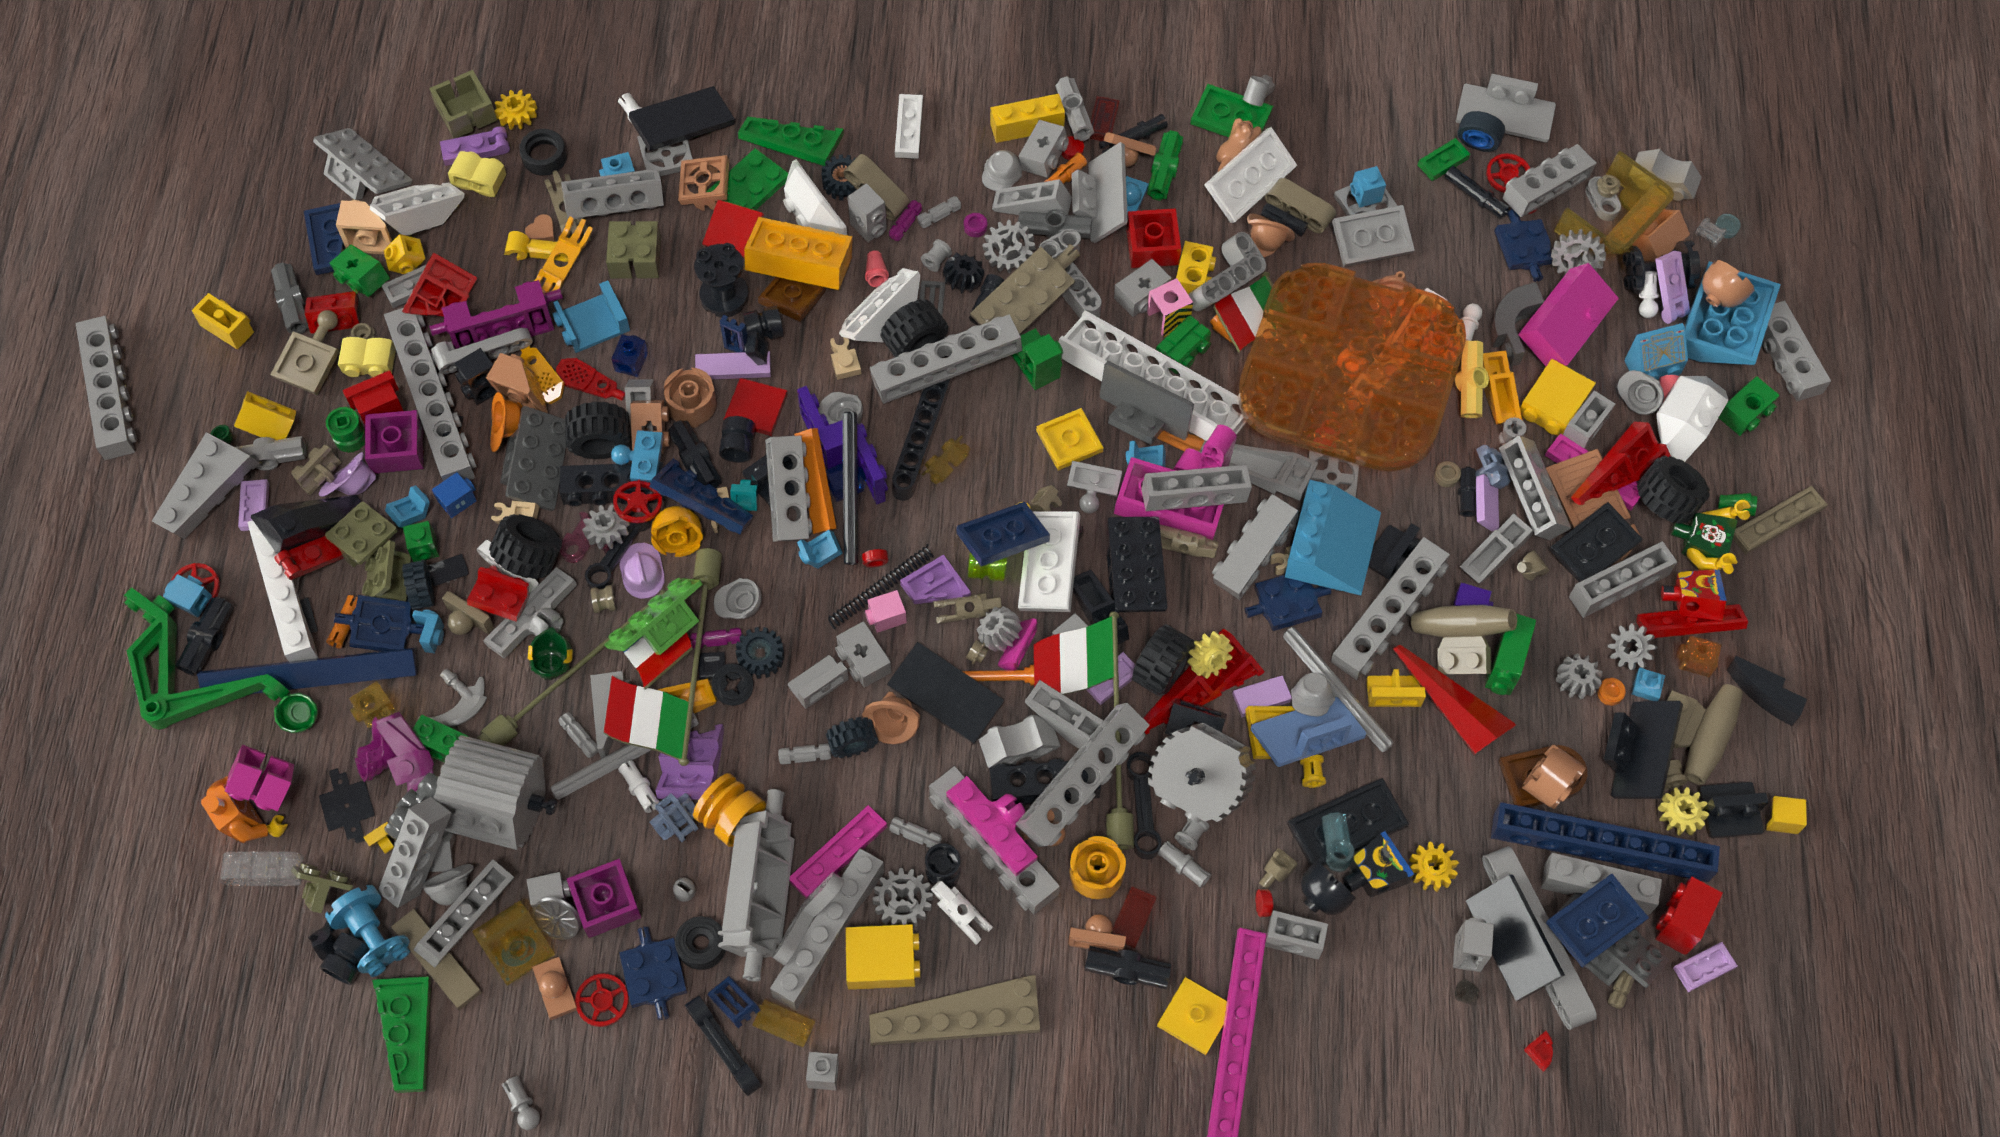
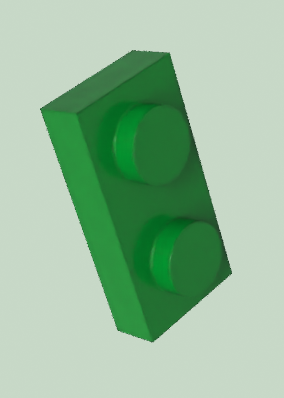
M1454 138L1421 158L1417 166L1433 182L1446 174L1452 166L1457 167L1469 160L1470 153Z

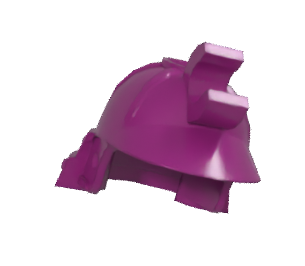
M373 721L371 743L357 749V757L354 758L359 776L364 782L372 780L375 776L381 774L383 770L388 769L387 759L396 756L373 724Z

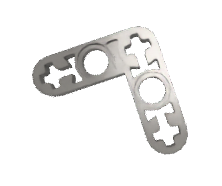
M832 872L806 898L777 946L772 958L782 965H785L790 960L814 917L836 896L845 881L844 879Z

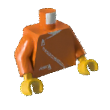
M228 776L214 782L208 788L206 797L201 800L202 806L216 828L241 843L266 837L268 833L274 837H280L288 824L281 825L284 819L281 815H275L270 824L265 825L249 800L240 801L232 798L229 793L225 792Z

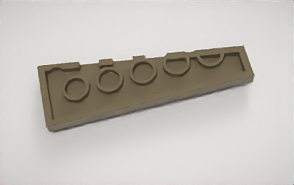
M1031 975L869 1015L871 1046L1040 1032L1036 977Z

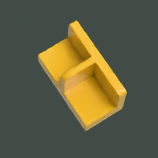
M247 391L234 426L259 437H270L275 440L286 439L294 422L296 410Z
M1394 669L1391 676H1368L1366 679L1368 707H1421L1426 697L1425 687H1420L1413 676H1399V669Z

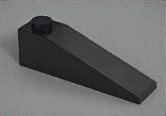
M357 495L278 504L252 514L251 519L278 554L283 550H291L325 536L361 500Z

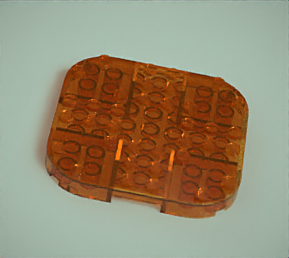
M1306 263L1292 272L1286 271L1277 279L1270 291L1260 326L1241 374L1238 402L1245 420L1253 429L1270 439L1376 470L1397 471L1419 463L1434 446L1466 342L1465 325L1463 319L1460 320L1454 312V306L1434 293L1404 285L1403 290L1364 280L1355 277L1356 271L1331 264Z

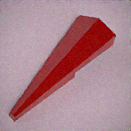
M1634 421L1573 494L1571 499L1578 505H1584L1586 501L1592 498H1600L1602 494L1608 491L1618 490L1640 480L1657 458L1671 456L1666 444L1657 442L1650 423Z
M1223 628L1218 634H1223L1230 640L1229 644L1233 646V650L1228 652L1232 659L1227 660V668L1218 670V676L1211 672L1209 678L1206 679L1203 675L1198 676L1191 670L1192 666L1190 665L1178 678L1170 691L1162 696L1143 718L1149 724L1144 733L1146 735L1149 734L1152 728L1162 723L1168 724L1176 698L1202 706L1222 696V692L1233 686L1239 687L1244 684L1245 680L1255 675L1260 676L1265 671L1253 656L1246 652L1233 634Z
M1398 645L1393 649L1421 687H1425L1427 696L1440 713L1445 716L1474 755L1516 726L1513 721L1402 645Z

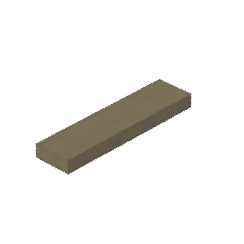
M1811 485L1735 529L1733 540L1746 555L1824 510L1828 504Z
M414 909L391 926L398 936L405 935L410 941L408 949L459 1011L482 993L450 953L434 968L414 951L417 943L430 930Z

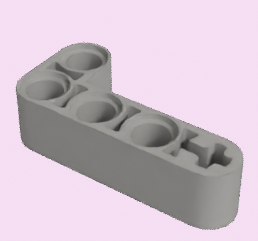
M1066 229L1043 241L1039 247H1042L1049 255H1052V258H1057L1068 247L1066 244H1072L1074 246L1073 250L1077 249L1080 253L1081 236L1076 230ZM1072 262L1065 270L1075 280V284L1062 296L1079 318L1082 317V313L1085 310L1100 318L1101 298ZM1085 321L1087 324H1092L1091 321Z
M1239 232L1222 244V253L1230 267L1189 293V297L1193 301V310L1199 312L1205 310L1264 272L1266 261L1249 234Z

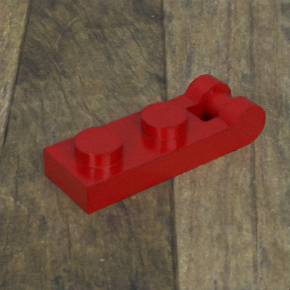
M325 536L291 550H283L274 557L279 566L282 565L285 569L284 574L289 580L344 559L340 549Z

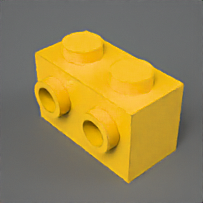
M209 293L192 309L201 327L237 350L254 333L249 324L251 320L241 311H236L222 299L219 300Z

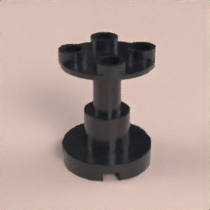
M1692 240L1679 241L1674 248V251L1681 252L1687 289L1696 288L1697 284L1694 282V279L1700 278L1701 269L1698 251H1693L1692 247L1695 243ZM1631 246L1629 251H1624L1622 255L1623 264L1626 266L1624 287L1626 290H1631L1633 294L1638 295L1642 293L1644 288L1645 272H1657L1656 261L1644 262L1642 252L1638 246Z
M731 243L714 244L700 249L696 253V260L694 262L695 274L703 282L699 290L701 304L707 312L715 313V316L721 318L723 315L728 317L737 315L743 310L742 307L749 300L747 283L740 277L744 269L743 257Z

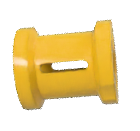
M1316 754L1300 760L1304 772V779H1302L1303 787L1316 788L1326 784V778L1323 777L1322 763H1324L1322 755Z

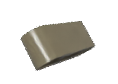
M860 154L844 170V176L857 190L867 183L885 201L886 219L895 220L910 203L905 193L867 156Z
M1280 178L1265 196L1267 203L1285 212L1289 210L1291 215L1308 222L1307 228L1315 233H1322L1336 216V211L1332 205L1286 178Z

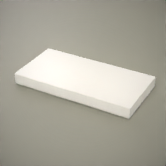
M1272 127L1263 131L1204 185L1230 223H1234L1266 195L1280 178L1288 175L1297 164Z
M1032 511L1049 532L1050 541L1024 551L1018 609L1020 611L1070 612L1081 515L1079 512Z

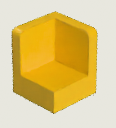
M1774 796L1772 798V819L1766 824V830L1799 834L1807 825L1806 800Z

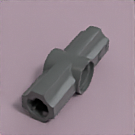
M1051 209L1047 213L1020 211L1018 221L1021 224V229L1027 226L1029 229L1028 234L1046 235L1047 238H1051L1063 230L1073 229L1080 234L1081 238L1090 239L1092 217L1065 215L1058 209Z
M284 262L276 264L271 269L276 288V291H274L275 298L283 314L285 327L288 333L293 331L299 334L304 333L309 328L304 313L306 303L301 288L297 284L295 271L291 264H285Z

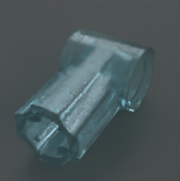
M1330 813L1322 817L1327 851L1326 863L1331 870L1342 872L1349 867L1354 855V848L1350 843L1346 815ZM1341 852L1346 856V858L1339 859L1334 855V853Z

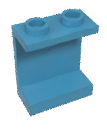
M608 280L599 284L602 295L562 310L558 301L553 302L556 312L552 313L556 325L563 327L564 331L561 332L567 346L572 345L575 353L630 331L627 317Z

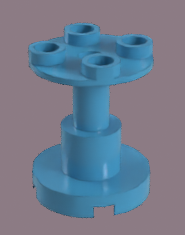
M366 885L367 889L365 891H361L358 887L339 897L331 905L334 910L329 913L326 912L325 918L333 929L349 927L356 938L364 939L370 950L361 958L357 968L361 973H369L371 977H376L384 972L386 966L393 961H400L408 956L410 953L408 949L410 941L405 935L395 936L387 940L383 938L377 929L380 921L373 912L381 902V896L373 885Z

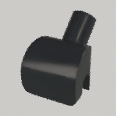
M326 921L321 929L308 936L314 951L322 961H324L328 953L335 952L333 944L337 940L333 934L335 929L330 926L328 921Z

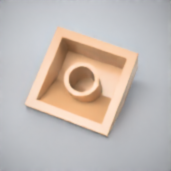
M341 200L336 227L345 247L353 245L365 253L384 254L383 250L392 242L386 224L370 210V206L366 202Z

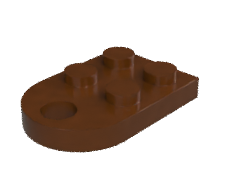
M1556 745L1586 767L1581 777L1577 781L1574 780L1571 784L1572 791L1566 798L1568 799L1579 793L1587 780V766L1583 758L1575 750L1566 746ZM1550 746L1500 758L1499 764L1514 805L1529 808L1544 804L1522 787L1537 762L1547 757L1544 753Z

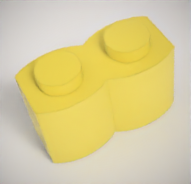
M460 151L448 172L450 183L458 188L473 190L488 197H495L506 176L504 165L495 158H481L475 152Z
M343 338L338 366L342 373L349 377H358L365 374L374 377L388 370L392 373L396 353L395 345L392 340L385 338Z

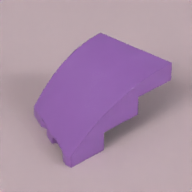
M723 724L715 725V730L698 734L697 731L690 732L687 754L689 764L687 766H681L675 758L663 753L659 754L662 775L655 790L657 799H664L670 793L676 799L684 793L688 794L691 799H700L707 788L716 780L723 743Z

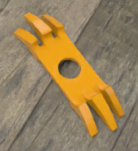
M569 216L557 244L534 280H539L541 284L544 277L546 278L542 287L545 293L551 290L553 283H556L552 291L559 288L561 290L562 284L573 264L586 246L593 231V228L590 226L587 228L580 243H578L586 220L582 219L572 236L568 238L574 218ZM558 254H565L568 257L569 261L566 266L558 267L554 263V259Z

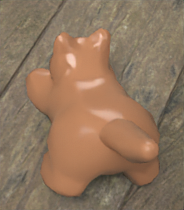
M1240 118L1235 120L1229 139L1220 146L1216 155L1217 161L1221 163L1218 172L1261 134L1262 130L1260 127L1253 128L1250 121H1243Z

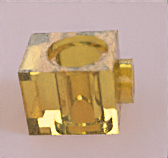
M377 681L349 698L354 706L350 709L352 715L358 723L364 721L368 728L372 727L374 717L380 719L396 712ZM376 703L373 708L365 710L368 704Z

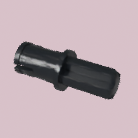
M1269 203L1262 209L1261 215L1289 227L1301 237L1308 227V222L1291 215L1289 210L1285 212Z
M1469 466L1461 469L1460 488L1458 489V495H1460V515L1463 517L1476 515V470Z

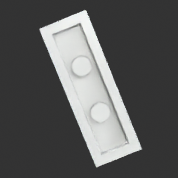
M899 94L895 157L919 158L923 95Z

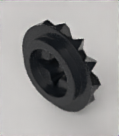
M726 664L720 667L712 676L711 689L715 698L721 701L723 705L737 706L747 701L751 696L753 679L748 670L741 665ZM727 679L731 682L740 679L735 687L736 692L733 689L724 691L728 685Z

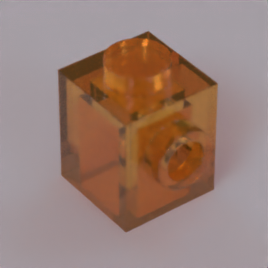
M1690 636L1685 644L1681 643L1677 652V659H1680L1679 669L1710 678L1718 666L1722 644Z

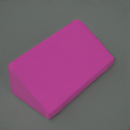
M1032 618L1020 622L1023 628L1018 633L1020 639L1013 641V647L1007 646L998 662L1000 668L1005 670L1018 669L1037 632V619Z

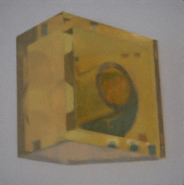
M521 901L513 904L472 931L507 986L531 971L533 966L541 964L555 955Z

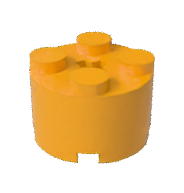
M1102 836L1088 838V840L1079 843L1071 855L1069 876L1072 887L1087 898L1103 899L1112 897L1123 882L1126 859L1113 840ZM1095 866H1101L1100 870H1094Z

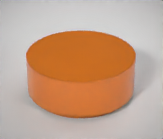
M1607 678L1601 682V686L1597 689L1600 701L1609 706L1619 704L1626 694L1624 684L1615 678Z

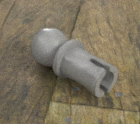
M519 1076L506 1080L502 1087L512 1105L511 1111H519L517 1117L518 1125L525 1130L536 1128L540 1122V1115L536 1109L529 1107L533 1100L525 1092Z

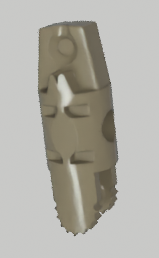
M1160 524L1161 536H1163L1161 537L1163 549L1195 557L1215 558L1219 542L1208 539L1201 534Z
M986 593L933 601L934 607L944 608L954 605L955 615H941L937 617V624L986 617V612H989L994 607L1002 608L1000 597L987 599ZM966 603L972 605L971 612L965 610L964 606Z

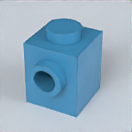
M629 152L601 159L603 169L599 170L600 176L635 172Z
M1375 166L1355 172L1350 189L1359 208L1382 202L1386 183L1378 167Z
M177 574L174 580L167 584L163 597L172 605L198 618L212 595L201 586L203 583L190 575L184 578Z

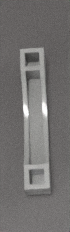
M862 849L858 850L841 877L845 880L841 889L817 914L793 956L785 964L770 987L773 998L797 1011L811 989L823 962L838 936L856 910L872 893L879 879L884 874L883 861Z

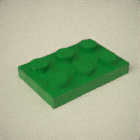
M1207 84L1192 115L1190 124L1229 137L1235 120L1240 118L1243 121H1250L1253 128L1260 127L1263 132L1272 113L1273 106L1263 103L1262 106H1255L1244 101L1243 95Z
M755 148L729 171L727 200L722 201L756 211L786 184L789 173ZM717 181L706 192H712L713 190H715L717 186L720 184V181Z

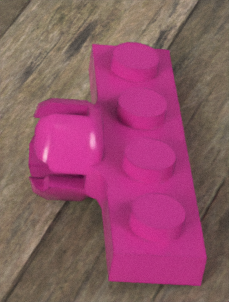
M968 776L946 792L947 798L1015 876H1018L1037 860L1038 856L1015 830L1017 821L1026 811L1021 803L1015 804L1014 801L1017 798L1012 794H1005L997 801L991 802Z

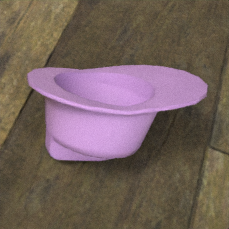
M360 452L347 466L333 475L335 480L332 483L326 482L320 489L319 496H326L335 489L347 495H357L364 492L376 478L375 473L362 460L364 453Z
M636 543L629 546L620 560L623 584L627 592L636 598L646 599L653 597L662 589L664 584V571L660 554L652 545L647 543Z

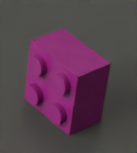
M417 410L365 415V460L374 473L423 469V424Z
M620 859L567 878L579 917L588 938L641 919Z

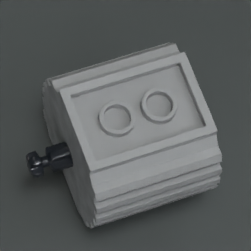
M1205 723L1191 726V728L1187 727L1171 733L1172 736L1166 737L1162 741L1166 744L1157 747L1155 751L1159 753L1152 756L1151 761L1154 762V765L1149 766L1148 772L1152 774V777L1148 778V784L1154 787L1155 794L1162 798L1160 801L1162 804L1172 809L1179 807L1185 810V816L1199 823L1200 820L1208 821L1213 819L1218 822L1239 809L1242 805L1241 803L1249 797L1246 794L1251 792L1253 788L1250 783L1255 781L1256 775L1252 771L1256 769V763L1250 760L1249 751L1251 748Z
M460 735L459 740L454 742V747L450 748L449 755L445 758V763L441 767V774L437 779L436 793L433 797L434 800L452 812L445 831L515 850L518 847H523L524 842L528 841L529 835L532 834L533 827L536 826L537 818L543 809H546V814L548 815L554 814L557 809V801L555 799L545 802L546 786L542 757Z

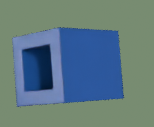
M458 472L432 489L437 502L450 518H453L476 502L473 491L476 490L474 485L468 478L463 480Z

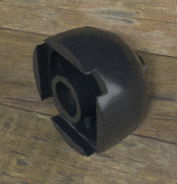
M1317 861L1307 869L1301 881V890L1307 898L1304 903L1315 914L1319 910L1327 915L1342 913L1352 904L1356 897Z

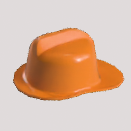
M500 392L494 395L492 401V429L490 438L492 452H496L499 449L502 438L510 437L518 429L522 409L521 403L504 399Z

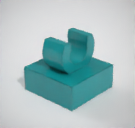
M741 479L740 484H732L730 490L731 500L745 510L757 511V485H751V480Z

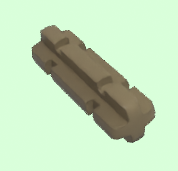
M1625 970L1618 975L1613 987V993L1610 994L1608 1004L1617 1009H1621L1625 1005L1626 996L1629 994L1634 982V978Z

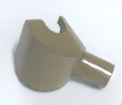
M1535 550L1528 553L1523 561L1517 565V570L1527 580H1533L1536 576H1543L1549 572V568Z
M1277 848L1266 864L1264 870L1267 873L1260 880L1259 884L1268 889L1275 880L1283 882L1295 870L1297 862L1280 848Z

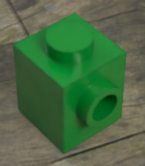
M429 521L403 527L407 550L413 562L439 557L436 536Z

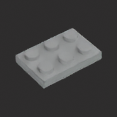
M1403 205L1334 218L1332 221L1343 267L1411 254L1415 251Z

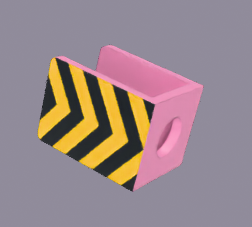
M1177 278L1149 291L1147 314L1151 316L1159 311L1162 312L1161 335L1163 337L1169 335L1183 320L1192 315L1193 301Z

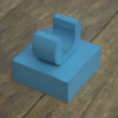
M1639 667L1631 695L1651 701H1658L1661 696L1665 675Z

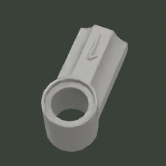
M1263 75L1262 77L1251 76L1243 100L1255 106H1262L1265 98L1274 91L1275 84L1272 81V77L1268 75Z

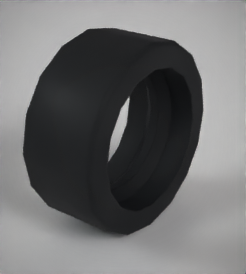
M536 129L524 136L520 143L522 162L525 168L533 174L540 176L551 175L553 171L557 170L558 172L567 160L564 141L553 130ZM549 144L557 148L556 153L545 160H536L529 156L530 152L539 145Z

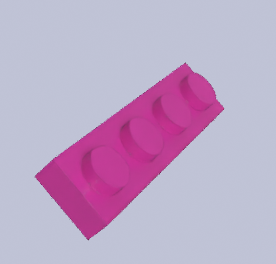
M1560 433L1547 450L1545 456L1556 463H1560L1589 451ZM1637 482L1618 489L1626 508L1630 511L1641 498L1638 494L1637 485L1639 483Z
M868 805L790 876L789 882L805 898H808L832 872L837 874L854 858L859 849L863 850L887 828V823Z

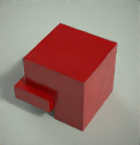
M390 370L342 390L350 407L353 410H358L364 425L365 415L403 411L395 393L399 391V388Z

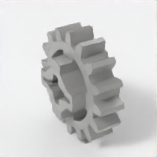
M1008 220L1006 226L998 222V229L991 227L992 235L984 236L987 243H984L982 246L983 250L986 251L984 253L985 259H990L989 264L991 267L997 265L999 272L1006 268L1007 272L1011 273L1012 268L1015 267L1017 269L1033 254L1032 250H1035L1036 246L1032 242L1034 241L1033 234H1028L1029 229L1027 226L1021 229L1019 221L1013 226L1011 221ZM1019 237H1021L1024 240L1025 246H1023L1022 243L1019 242ZM994 247L997 251H999V257L995 255L993 251Z
M1579 229L1578 234H1574L1572 230H1569L1568 237L1561 234L1560 241L1554 242V249H1552L1551 254L1553 258L1552 265L1558 266V273L1563 271L1567 273L1571 268L1589 263L1597 272V268H1603V261L1606 258L1605 244H1600L1599 236L1592 238V231L1585 235L1582 229Z
M899 868V875H894L892 871H889L888 880L883 877L879 879L882 887H874V893L878 896L873 897V904L879 905L875 908V912L877 915L883 914V923L891 920L892 925H897L898 923L907 925V923L911 922L916 927L917 918L926 920L924 910L931 911L932 905L928 902L933 900V893L928 892L930 884H922L924 876L921 874L915 878L914 870L912 869L908 875L904 874L902 868ZM918 891L920 892L922 897L920 905L918 904V901L915 899V896L917 895ZM886 893L892 899L888 906L884 902ZM900 896L901 898H904L905 896H908V901L902 899L899 902L898 897Z

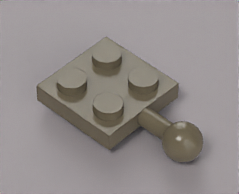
M324 310L318 315L319 327L313 338L294 331L292 332L270 374L273 378L318 395L340 353L337 348L322 343L328 330L335 328L338 323L337 315L330 310Z

